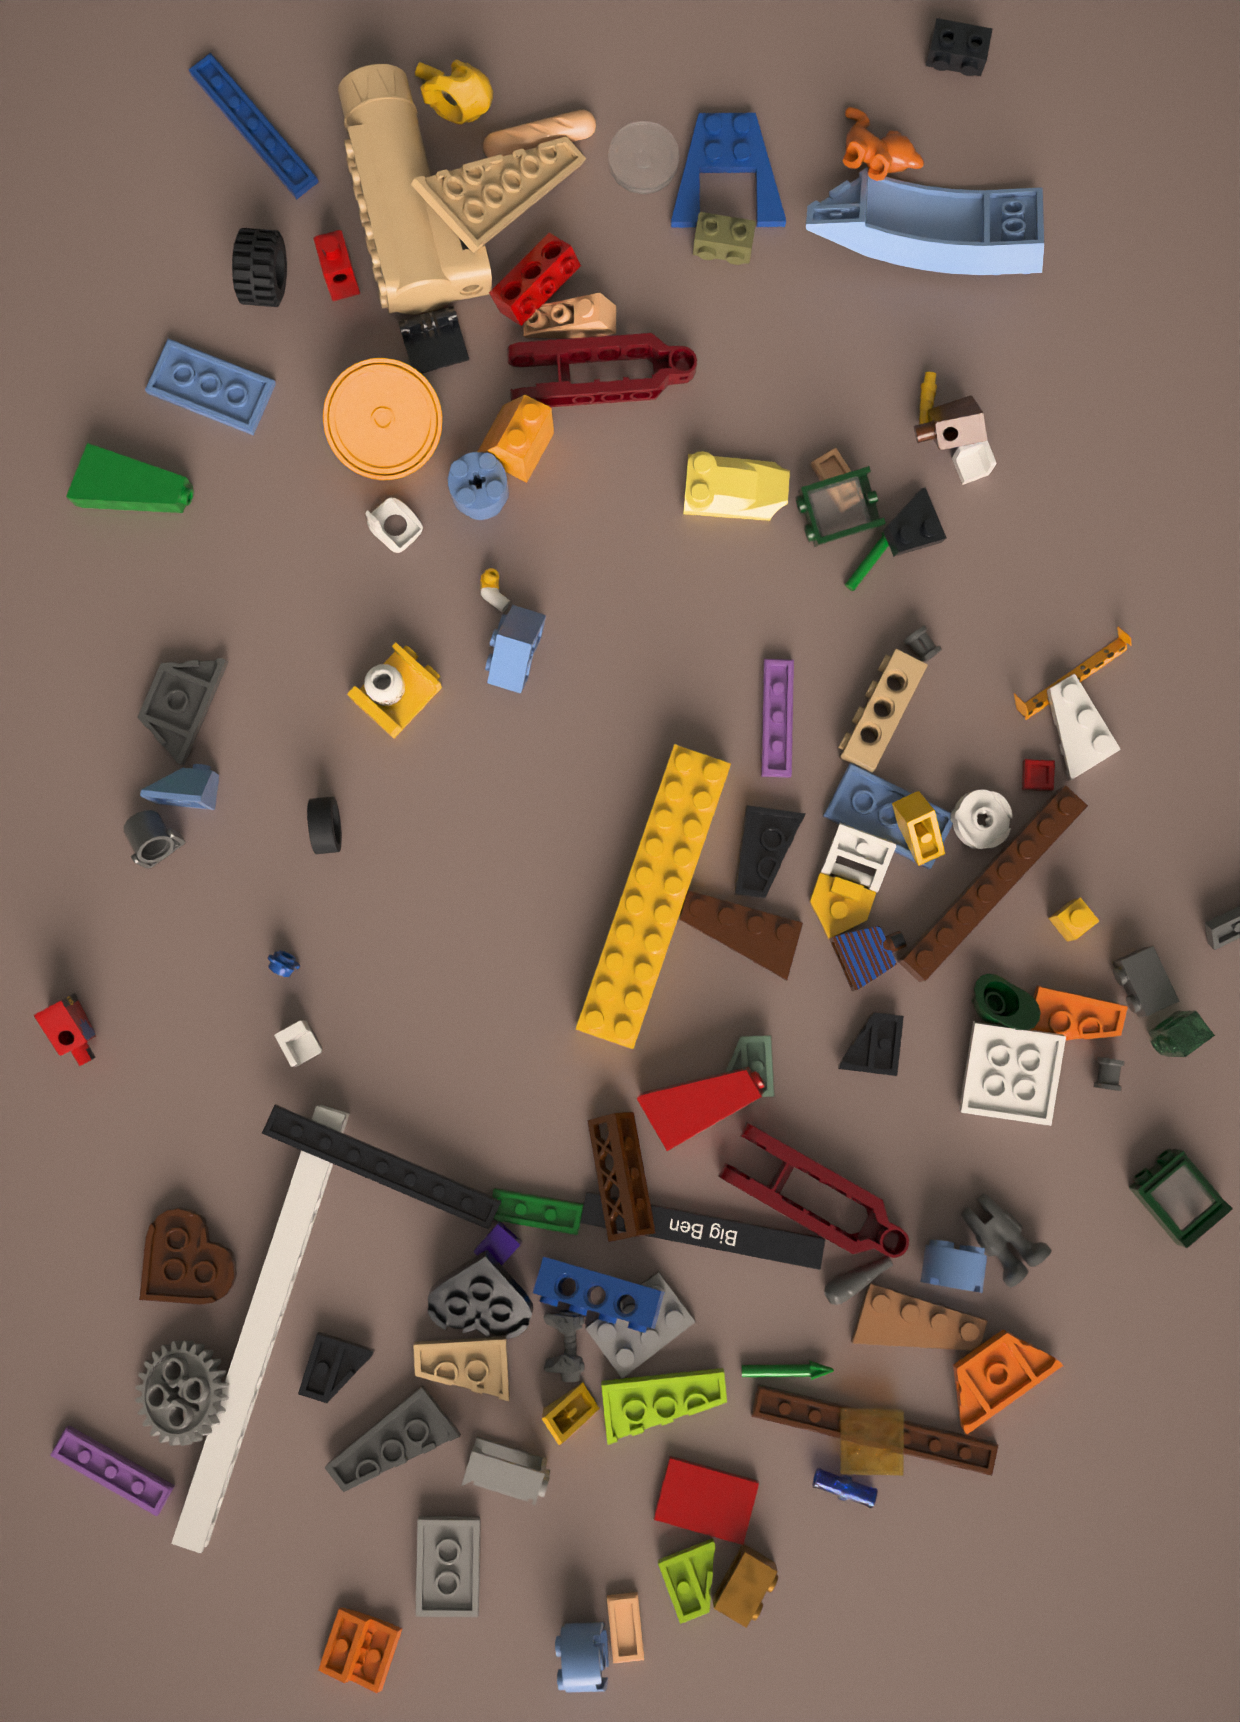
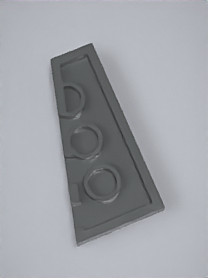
M422 1385L326 1464L324 1468L340 1489L345 1492L379 1476L393 1467L406 1463L422 1453L425 1454L443 1443L460 1437L461 1433Z

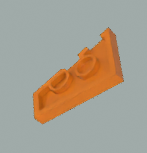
M1036 986L1034 999L1039 1005L1041 1015L1039 1022L1030 1030L1063 1034L1066 1036L1065 1040L1121 1036L1128 1006Z

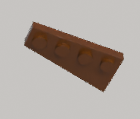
M687 891L679 920L771 971L780 978L788 980L803 925L802 922Z

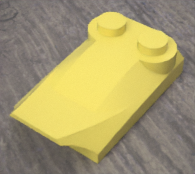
M704 451L688 454L683 514L770 521L772 516L781 507L788 504L790 470L769 461L718 457Z

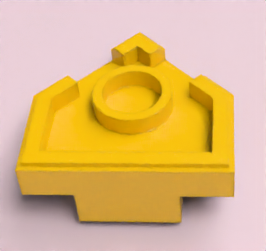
M819 873L809 902L827 938L830 939L867 921L876 892L839 877H831Z

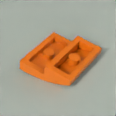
M339 1608L318 1671L343 1683L353 1681L375 1693H379L383 1689L402 1628L358 1611Z

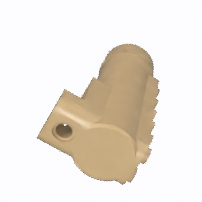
M389 64L368 65L350 72L341 80L338 86L344 114V126L349 139L344 140L347 154L346 160L349 173L352 174L355 199L358 200L361 224L366 233L365 240L368 253L371 254L374 279L378 283L381 308H387L389 314L395 312L409 315L424 314L441 309L453 301L490 295L492 275L486 246H482L475 253L470 249L462 250L460 239L456 233L411 185L414 178L423 175L425 178L430 177L431 173L419 128L417 108L413 103L406 73L402 69Z

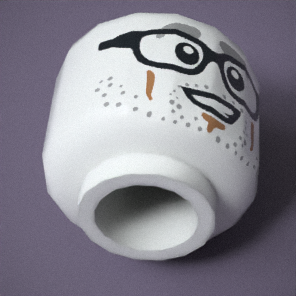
M388 664L374 666L367 672L364 679V687L368 696L375 703L382 706H390L397 703L405 692V682L402 675L395 667Z

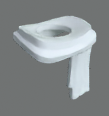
M390 497L372 513L368 510L365 513L368 519L369 530L390 550L396 553L405 550L423 530L422 524L415 513L405 503L396 498ZM391 515H401L406 520L407 527L403 534L392 536L385 531V520Z

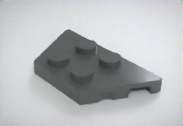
M217 658L214 661L200 662L199 660H192L185 663H161L137 718L151 731L158 742L172 755L173 759L182 766L187 761L229 663L226 659Z

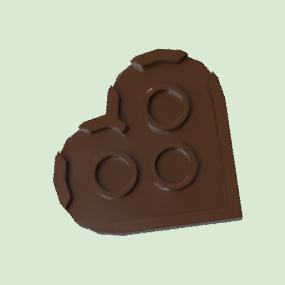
M185 1208L170 1209L158 1215L155 1221L150 1224L145 1239L139 1300L201 1305L214 1303L230 1292L237 1275L233 1252L219 1243L209 1241V1230L206 1225V1219L202 1215Z

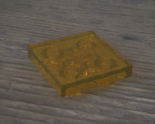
M840 1408V1473L847 1475L903 1476V1410Z

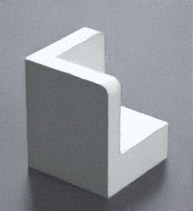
M988 441L960 446L952 457L962 485L988 476L996 465V460Z
M300 1020L274 1035L291 1067H297L322 1053V1048L307 1020Z

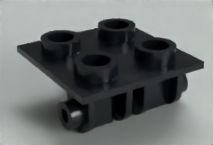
M454 306L398 321L411 367L421 374L469 360Z

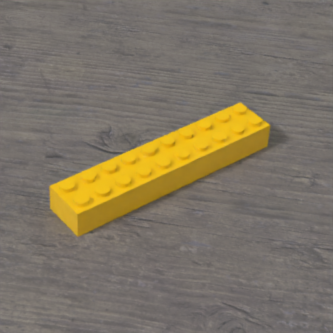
M674 744L576 1030L634 1049L731 763Z

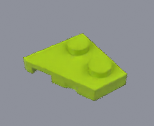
M713 1538L658 1559L660 1571L680 1624L710 1612L715 1552Z

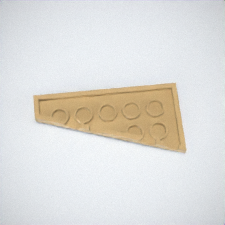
M566 136L540 143L536 148L525 151L523 148L518 149L512 154L503 157L500 154L463 164L461 168L452 171L447 169L441 170L436 175L430 177L419 176L414 178L411 185L466 246L475 253L579 168L586 158Z

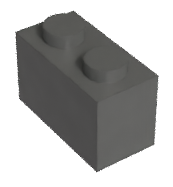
M1154 946L1144 947L1112 962L1115 967L1113 975L1120 986H1124L1128 995L1126 997L1127 1005L1138 1017L1149 1016L1180 1002Z

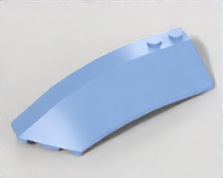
M868 167L859 172V178L850 183L846 180L829 191L828 198L822 202L816 200L807 206L806 230L864 256L920 270L969 275L1042 273L1044 254L1043 187L963 190L925 186L885 177L884 180L875 181L868 176Z

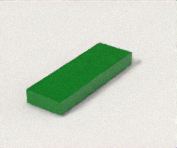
M494 1188L492 1196L500 1199L501 1203L493 1220L578 1235L583 1210L582 1203Z

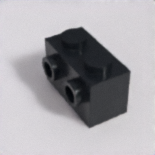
M936 18L925 66L933 67L939 71L960 72L966 76H981L987 62L993 28Z

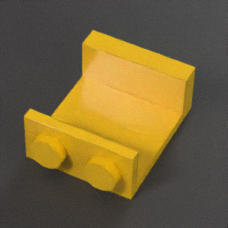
M396 642L392 645L395 652L384 664L395 667L402 675L405 682V692L402 698L395 704L382 706L375 703L368 696L364 685L360 689L354 686L347 693L356 705L393 738L409 724L442 688L438 681L440 675L428 664L425 667L420 665L416 661L419 656L409 646L405 645L402 648Z

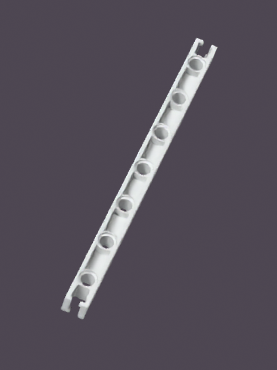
M317 1105L312 1120L344 1133L350 1114L324 1105ZM302 1150L225 1382L229 1383V1386L222 1389V1394L229 1397V1400L221 1401L220 1404L225 1408L226 1412L216 1414L220 1424L211 1426L212 1434L206 1437L171 1543L198 1553H202L204 1547H207L333 1167L332 1163Z

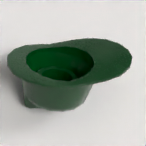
M996 974L982 975L975 982L974 996L971 1002L974 1004L977 1015L983 1021L989 1024L1002 1023L1012 1029L1023 1031L1034 1028L1039 1022L1041 1015L1039 1005L1026 991Z

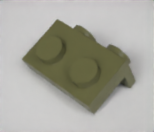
M700 212L694 238L693 255L699 256L704 260H727L734 265L749 264L756 222L754 220Z

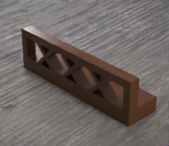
M634 1112L613 1113L587 1120L608 1242L655 1234ZM607 1123L609 1135L606 1141L601 1138L599 1124ZM608 1153L614 1160V1166L611 1171L606 1168L605 1164ZM613 1184L619 1189L620 1196L617 1202L611 1198L610 1190ZM618 1215L624 1218L626 1232H617L616 1219Z

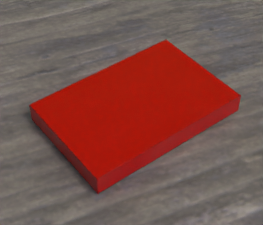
M669 1456L653 1518L659 1522L744 1545L759 1481Z

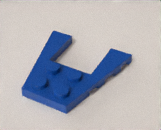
M699 113L671 219V228L697 226L700 213L699 173H756V227H785V213L756 113Z

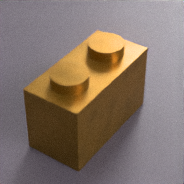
M741 1545L712 1597L714 1609L747 1628L751 1619L756 1621L763 1608L761 1601L766 1592L771 1593L777 1584L779 1576L777 1575L778 1571L775 1562L749 1546Z

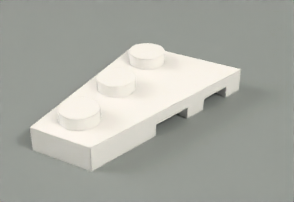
M1075 674L1070 675L1047 690L1054 725L1057 726L1061 742L1059 744L1061 755H1064L1067 768L1065 770L1067 781L1074 779L1121 750Z

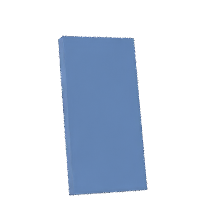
M168 338L145 391L149 395L254 436L276 382L271 378Z
M850 763L823 817L837 824L843 823L897 844L895 853L915 862L897 825L892 806L893 802L912 793ZM928 802L935 810L942 842L944 843L953 825L950 820L951 813ZM935 859L926 862L921 866L927 869H931L935 862Z

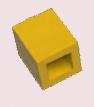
M1081 897L1070 900L1048 918L1067 942L1077 940L1099 922V919Z

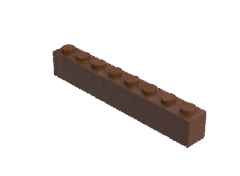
M1066 785L1056 790L897 962L919 982L926 981L1088 805Z

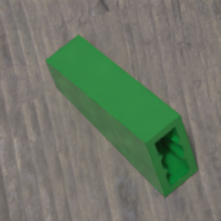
M87 443L66 497L75 506L80 508L183 513L186 505L189 506L192 502L194 490L193 485L184 476Z

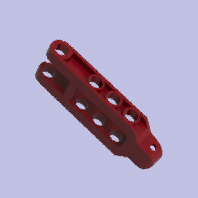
M653 333L518 342L507 347L508 364L513 367L558 365L559 382L535 383L536 386L510 389L511 401L527 395L549 407L656 400L668 385L690 382L696 373L697 357L692 349L685 346H667ZM648 359L653 364L654 375H652V378L629 380V377H623V380L600 382V379H594V382L571 384L569 364Z
M746 1124L740 1136L783 1160L782 1165L769 1187L727 1163L724 1164L718 1177L851 1254L876 1249L886 1256L896 1258L902 1256L908 1250L909 1237L907 1233L888 1220L882 1199L753 1125ZM794 1167L864 1206L868 1217L861 1230L850 1234L780 1194Z

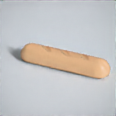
M583 109L498 130L485 137L483 152L488 158L500 154L503 157L512 154L515 150L523 148L525 151L536 148L540 143L566 136L571 142L586 139L595 132L596 120L592 113Z

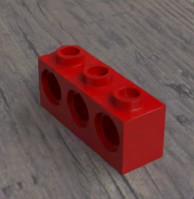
M548 233L489 294L500 313L522 326L535 313L536 309L538 310L581 267V264L571 245Z

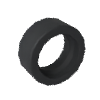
M335 797L309 799L307 821L310 842L314 853L317 855L340 852L342 832L340 814Z

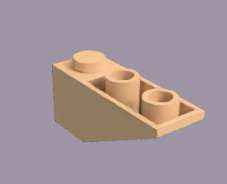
M600 292L543 304L524 323V337L585 338L616 334V305Z

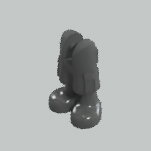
M983 1193L976 1200L992 1218L984 1224L979 1216L969 1207L961 1215L975 1234L978 1244L981 1248H985V1253L988 1256L996 1255L1004 1269L1003 1281L1011 1288L1020 1283L1027 1276L1029 1270L1006 1247L1007 1242H1010L1017 1249L1029 1267H1035L1042 1263L1051 1254L1052 1250L1046 1243H1032L1021 1235L1023 1226L1018 1220Z

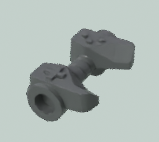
M569 1310L546 1314L543 1317L545 1323L564 1334L565 1351L564 1355L547 1359L544 1370L546 1372L560 1373L563 1382L580 1381V1374L584 1371L585 1365L583 1358L576 1355V1330L581 1329L584 1324L583 1315Z

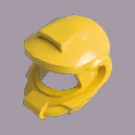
M456 59L451 64L452 71L450 76H434L432 80L422 84L420 89L424 103L429 104L439 116L455 124H464L477 120L480 115L488 111L493 100V89L489 78L479 69L469 63ZM441 90L450 94L457 102V105L450 104L443 96Z

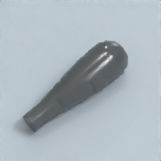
M884 1256L871 1264L840 1275L827 1283L824 1288V1294L831 1304H842L864 1289L883 1271L892 1267L893 1263L888 1256Z

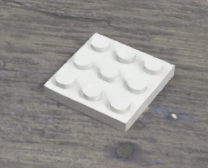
M973 1021L959 1111L1051 1126L1066 1036L1030 1029L1027 1031L1015 1030L1003 1025Z

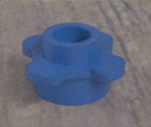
M275 951L273 955L268 956L270 961L269 969L283 977H290L295 969L300 968V964L295 961L296 958L292 954L285 951Z

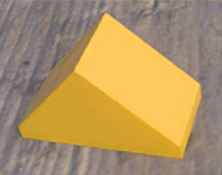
M581 1383L543 1409L542 1420L558 1445H560L600 1408L584 1383Z

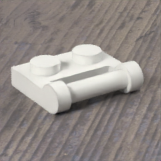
M839 823L824 860L821 873L830 875V873L867 886L869 890L877 893L897 844ZM839 855L872 867L876 871L871 876L835 861Z

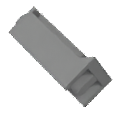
M477 1437L461 1486L474 1481L473 1485L528 1502V1499H532V1505H535L538 1496L544 1497L551 1470L546 1469L547 1458Z

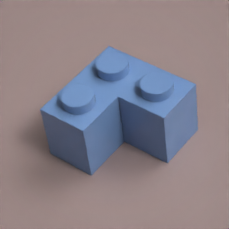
M512 605L507 615L502 614L498 629H494L490 641V646L494 647L493 654H489L485 670L489 671L488 684L522 693L529 678L533 655L542 637L546 615Z

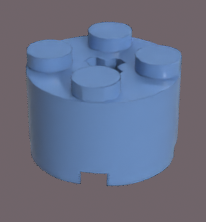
M472 452L463 455L451 464L448 475V487L455 507L461 513L475 520H485L496 516L502 510L509 497L507 476L500 461L491 453ZM481 483L482 488L476 489L475 485Z
M930 1240L929 1245H925L920 1282L983 1293L987 1255H984L985 1248L960 1245L959 1250L954 1249L953 1242Z
M604 1622L566 1623L561 1627L560 1636H556L555 1640L556 1656L561 1657L562 1669H558L557 1673L559 1690H565L567 1693L606 1691L608 1677H602V1671L605 1670V1667H609L607 1631L602 1630L605 1625Z

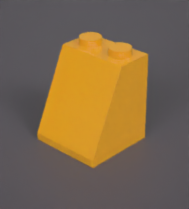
M527 395L504 404L477 452L493 454L503 465L505 472L527 483L554 434L552 408Z

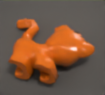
M848 107L845 110L847 118L858 121L847 133L846 152L842 160L845 166L857 169L865 162L869 168L868 176L875 181L884 180L887 173L902 172L907 168L921 169L924 166L923 158L916 152L915 147L907 136L902 135L898 131H889L885 137L879 139L866 129L870 125V120L866 113L853 107Z

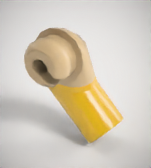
M422 62L418 63L415 71L416 77L426 81L432 80L434 76H445L443 71ZM441 90L443 96L446 97L448 93Z

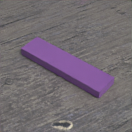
M764 659L761 777L791 778L794 660Z
M70 1425L65 1428L50 1454L53 1458L155 1516L160 1514L175 1487L170 1482Z

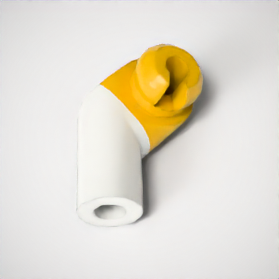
M488 568L480 578L481 596L500 612H504L511 601L499 592V572L496 569Z

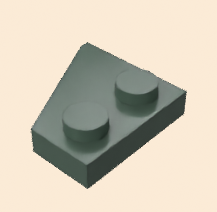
M772 1035L741 1036L725 1072L749 1067L751 1072L757 1071L765 1084V1087L762 1088L764 1092L762 1097L775 1096Z

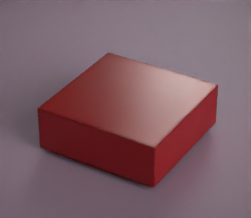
M1023 760L1022 790L1053 791L1055 760Z

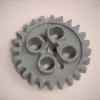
M190 1340L173 1341L172 1344L162 1345L161 1351L152 1352V1361L144 1362L148 1371L138 1374L144 1382L142 1385L135 1386V1389L142 1392V1396L135 1399V1402L143 1403V1408L137 1414H146L147 1418L142 1425L143 1427L153 1426L150 1435H160V1443L169 1441L170 1446L180 1444L183 1446L192 1444V1442L202 1441L204 1435L212 1434L211 1426L220 1424L216 1414L226 1412L225 1408L220 1404L221 1401L229 1400L227 1395L222 1394V1389L228 1387L229 1383L221 1382V1377L227 1372L226 1370L218 1371L217 1367L221 1359L211 1360L214 1351L212 1349L204 1350L203 1343L194 1344V1341Z

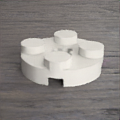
M975 790L966 793L959 799L955 809L950 814V820L953 823L956 835L965 845L972 849L994 848L1006 840L1011 830L1009 828L1010 819L1012 818L1010 805L1002 795L994 791ZM978 813L987 814L988 817L985 819L987 825L985 827L978 824Z

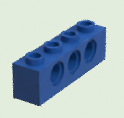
M547 1257L542 1259L533 1290L534 1294L541 1296L539 1302L557 1307L558 1302L561 1301L570 1304L569 1311L582 1315H587L588 1310L598 1312L599 1320L616 1324L617 1318L629 1322L627 1328L646 1333L647 1327L655 1329L665 1293ZM568 1278H572L576 1283V1290L570 1296H566L562 1292V1284ZM596 1287H602L606 1295L605 1300L599 1305L594 1304L591 1300V1292ZM630 1295L635 1300V1308L632 1312L625 1314L620 1308V1301L623 1297Z

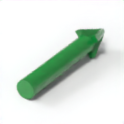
M884 532L881 533V538L845 583L849 590L855 591L889 545Z
M810 1360L809 1364L741 1365L742 1378L810 1377L813 1380L834 1371L831 1367Z

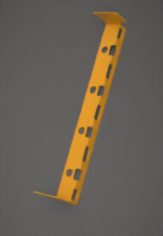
M1118 626V638L1027 702L1024 703L1014 693L1016 709L1025 716V720L1029 719L1050 704L1047 695L1049 688L1073 674L1077 678L1080 677L1079 681L1082 682L1127 650V643L1130 646L1132 645L1131 637ZM1113 652L1114 655L1108 658L1107 655ZM1103 661V664H1101V665H1100L1099 667H1097V668L1095 667V666H1097L1099 663H1101V662ZM1089 668L1090 672L1085 675L1083 672ZM1042 702L1043 705L1037 708L1036 704Z

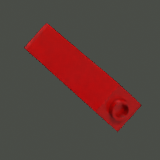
M749 1067L645 1091L636 1099L665 1149L669 1151L761 1098L764 1094L762 1088L765 1087V1084L757 1071L751 1072Z

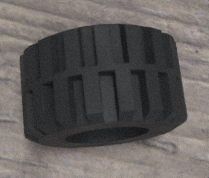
M241 228L238 231L233 247L232 277L236 296L242 305L278 307L283 299L287 278V258L284 240L278 230Z

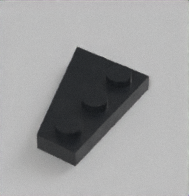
M746 806L734 895L766 898L806 813Z

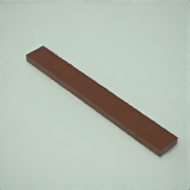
M760 1384L757 1385L751 1416L990 1476L993 1474L999 1446L996 1442Z

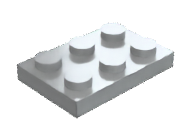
M659 1271L640 1284L665 1292L655 1329L647 1327L646 1333L627 1328L628 1321L617 1318L616 1324L599 1320L598 1317L585 1327L622 1379L695 1323V1319ZM630 1295L623 1297L620 1301V1308L625 1314L632 1312L635 1308V1300Z
M418 1517L416 1617L479 1616L481 1517Z

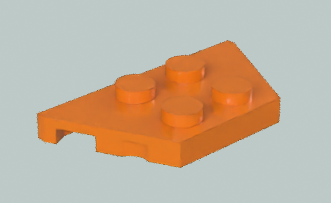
M1001 1330L953 1364L961 1428L966 1434H969L1063 1366L1056 1357L1008 1331Z

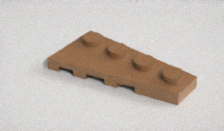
M869 1283L851 1342L853 1344L973 1351L981 1345L988 1321Z

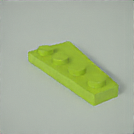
M723 1368L601 1381L607 1445L616 1443L618 1439L631 1434L632 1436L641 1434L650 1427L659 1424L663 1426L674 1422L673 1419L687 1414L691 1416L727 1403Z

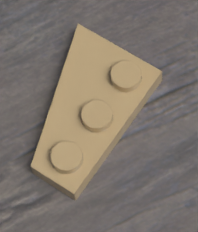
M506 1336L414 1342L415 1376L450 1386L452 1384L461 1386L480 1394L494 1395L499 1397L498 1399L505 1401L510 1400Z

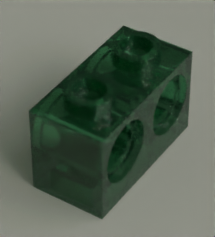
M1196 1010L1176 1011L1148 1032L1152 1038L1150 1042L1153 1048L1160 1055H1165L1166 1057H1187L1215 1036Z

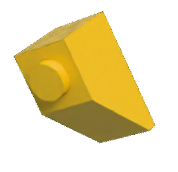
M919 791L892 803L897 825L918 866L945 854L935 810Z

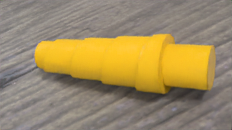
M925 372L924 383H921L919 424L929 422L928 410L934 406L937 390L935 372Z

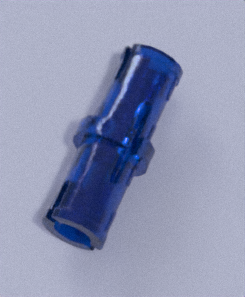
M817 1468L813 1477V1488L835 1494L839 1500L846 1501L849 1499L868 1508H873L878 1494L877 1488L852 1481L851 1476L844 1475L841 1477Z

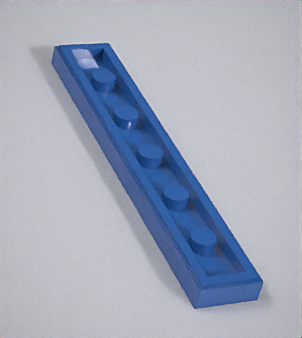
M211 53L188 69L193 79L296 200L319 183L315 174Z

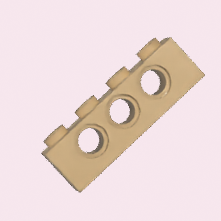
M895 649L891 656L887 654L884 656L878 668V671L882 672L878 682L872 680L865 694L869 698L865 708L859 706L852 719V722L856 724L852 734L846 732L838 747L843 750L839 757L840 759L870 773L876 769L928 664L898 649ZM887 679H897L901 689L898 691L891 690L887 685ZM874 705H884L887 708L888 715L885 717L878 716L874 712ZM870 730L874 734V742H864L860 735L861 731Z

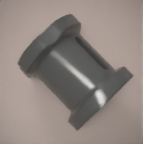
M926 626L919 628L903 641L906 645L909 644L919 660L924 663L942 651V648L936 646L927 634L928 629ZM919 640L922 642V644L925 646L927 650L923 648Z
M1097 1057L1096 1062L1099 1063L1097 1082H1094L1093 1087L1121 1091L1122 1087L1119 1085L1120 1071L1125 1061Z

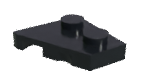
M926 487L918 491L910 502L883 529L893 557L936 545L947 539Z
M872 1012L838 1064V1069L897 1076L904 1016Z
M318 1332L298 1394L328 1403L372 1357L375 1349Z

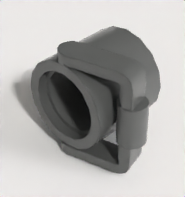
M153 810L136 813L124 825V833L135 852L131 855L132 860L137 865L147 869L154 867L186 842L180 832L172 828L167 829L161 816Z

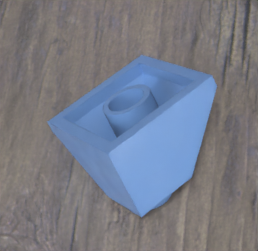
M193 764L192 768H181L143 788L140 796L160 805L215 810L219 774L212 771L211 766Z

